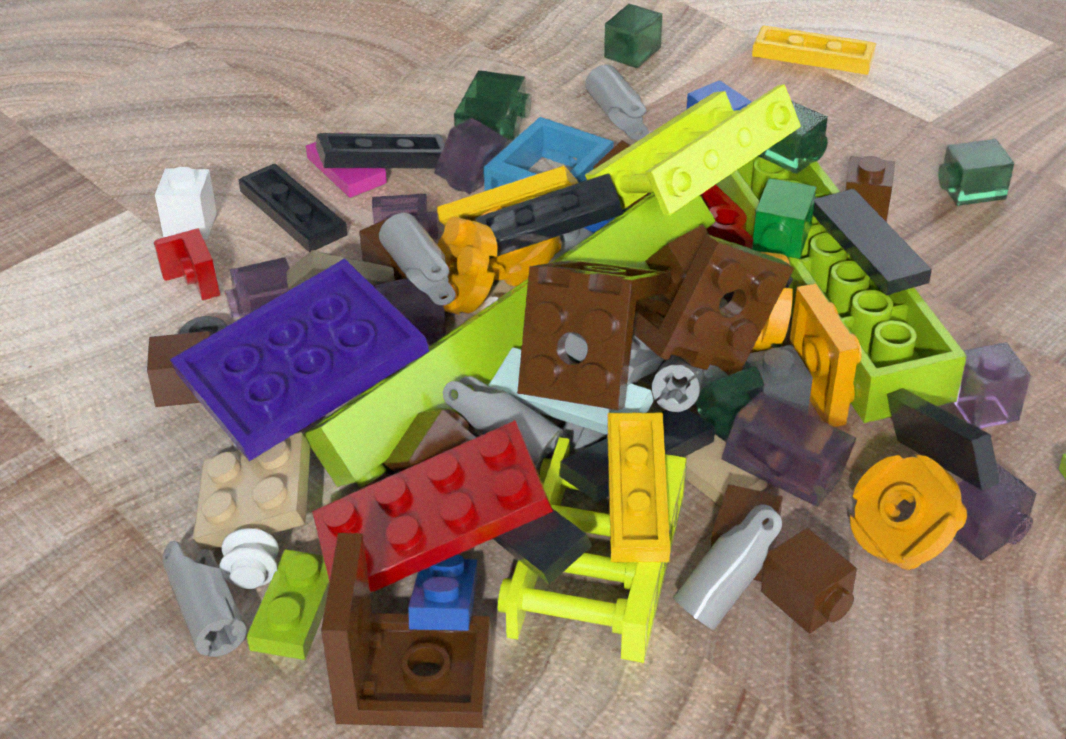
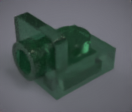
M757 366L710 382L698 395L695 405L701 418L715 426V435L723 441L751 432L760 426V421L750 399L753 394L765 385Z

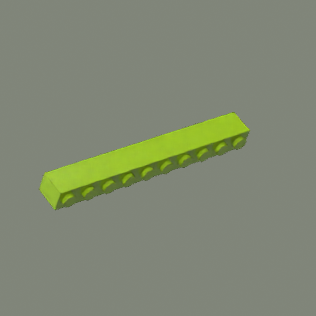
M651 193L623 212V215L617 216L551 263L582 260L650 269L645 260L665 245L702 224L707 229L716 221L700 195L671 215H664L655 193ZM528 279L429 346V352L370 387L303 433L310 447L337 487L356 482L361 488L385 473L386 468L382 463L388 459L418 413L448 409L461 417L463 416L445 402L443 389L447 383L460 381L467 376H472L489 386L512 347L521 350ZM468 384L467 387L474 391L473 386ZM452 390L451 396L453 399L458 398V392L456 390Z

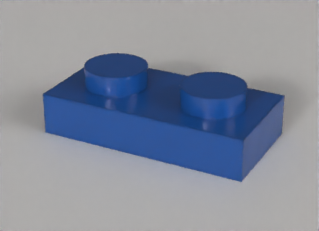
M457 554L417 573L408 607L409 629L469 631L478 580L477 559H464Z

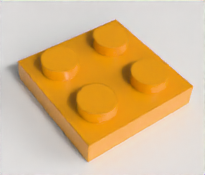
M816 283L797 287L789 345L794 347L813 377L809 401L826 428L846 425L849 405L855 397L853 382L856 365L860 363L862 356L860 343L854 334L849 333L840 320L835 305L827 301Z

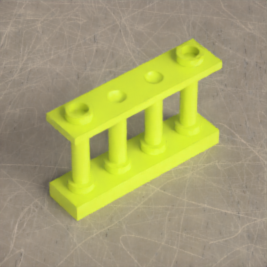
M785 84L777 85L741 110L733 111L725 91L713 92L587 173L585 177L589 180L609 173L622 210L647 193H655L663 214L671 215L797 130L801 125Z
M559 437L553 457H545L543 459L539 475L551 507L583 532L610 537L609 514L560 506L566 488L578 489L560 477V461L570 457V439ZM665 454L671 553L684 499L687 458ZM584 553L564 571L565 573L624 583V589L630 590L628 599L618 598L616 603L534 589L538 575L518 560L513 578L503 579L498 596V612L506 613L507 638L518 640L527 611L611 626L612 633L622 635L621 659L644 663L668 562H611V557Z

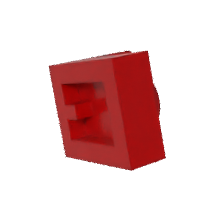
M199 228L154 241L161 275L165 281L184 276L187 285L195 283L202 301L220 296L213 259Z

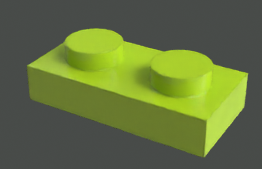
M284 550L278 563L277 571H275L248 631L247 641L250 651L306 660L324 615L329 587V578L323 555Z

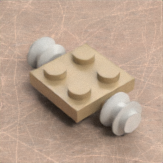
M302 432L293 434L251 461H248L235 444V451L224 452L203 460L193 539L201 550H214L222 547L224 556L220 561V570L228 582L240 588L253 589L263 586L271 581L275 571H277L275 559L278 556L279 546L275 538L270 534L306 524L310 444Z

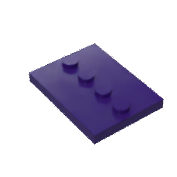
M344 258L170 360L176 374L248 461H251L429 352L426 337Z

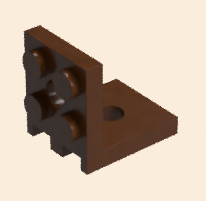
M706 234L672 304L651 298L636 300L633 335L660 358L669 360L671 354L684 359L692 367L708 370L709 366L712 365L719 367L729 377L737 378L794 268L782 259ZM734 291L731 301L726 306L719 308L723 296Z
M568 260L529 266L517 394L613 410L624 408L636 300L668 293L671 272L582 260ZM572 332L581 335L587 343V355L582 362L573 361L565 351L566 338Z
M338 533L321 627L336 724L483 728L491 633L490 616H471L469 631L409 629V614L372 613L363 534ZM425 662L435 663L442 667L439 672L431 676H418L411 672L417 665Z

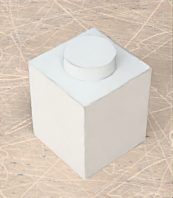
M189 167L165 168L155 193L163 237L199 228L203 239H208L217 214L209 169H191Z

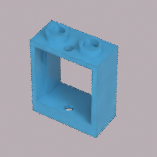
M539 117L484 166V190L487 191L536 175V173L528 170L542 157L573 167L570 172L578 180V183L586 181L585 175L592 171L593 166L613 149L614 141Z

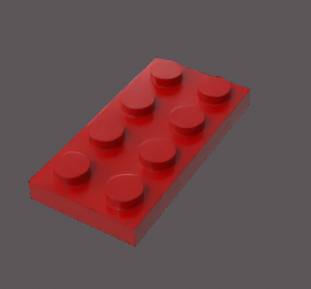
M515 420L312 511L329 582L338 533L363 534L370 593L547 515L553 512V509L522 432Z

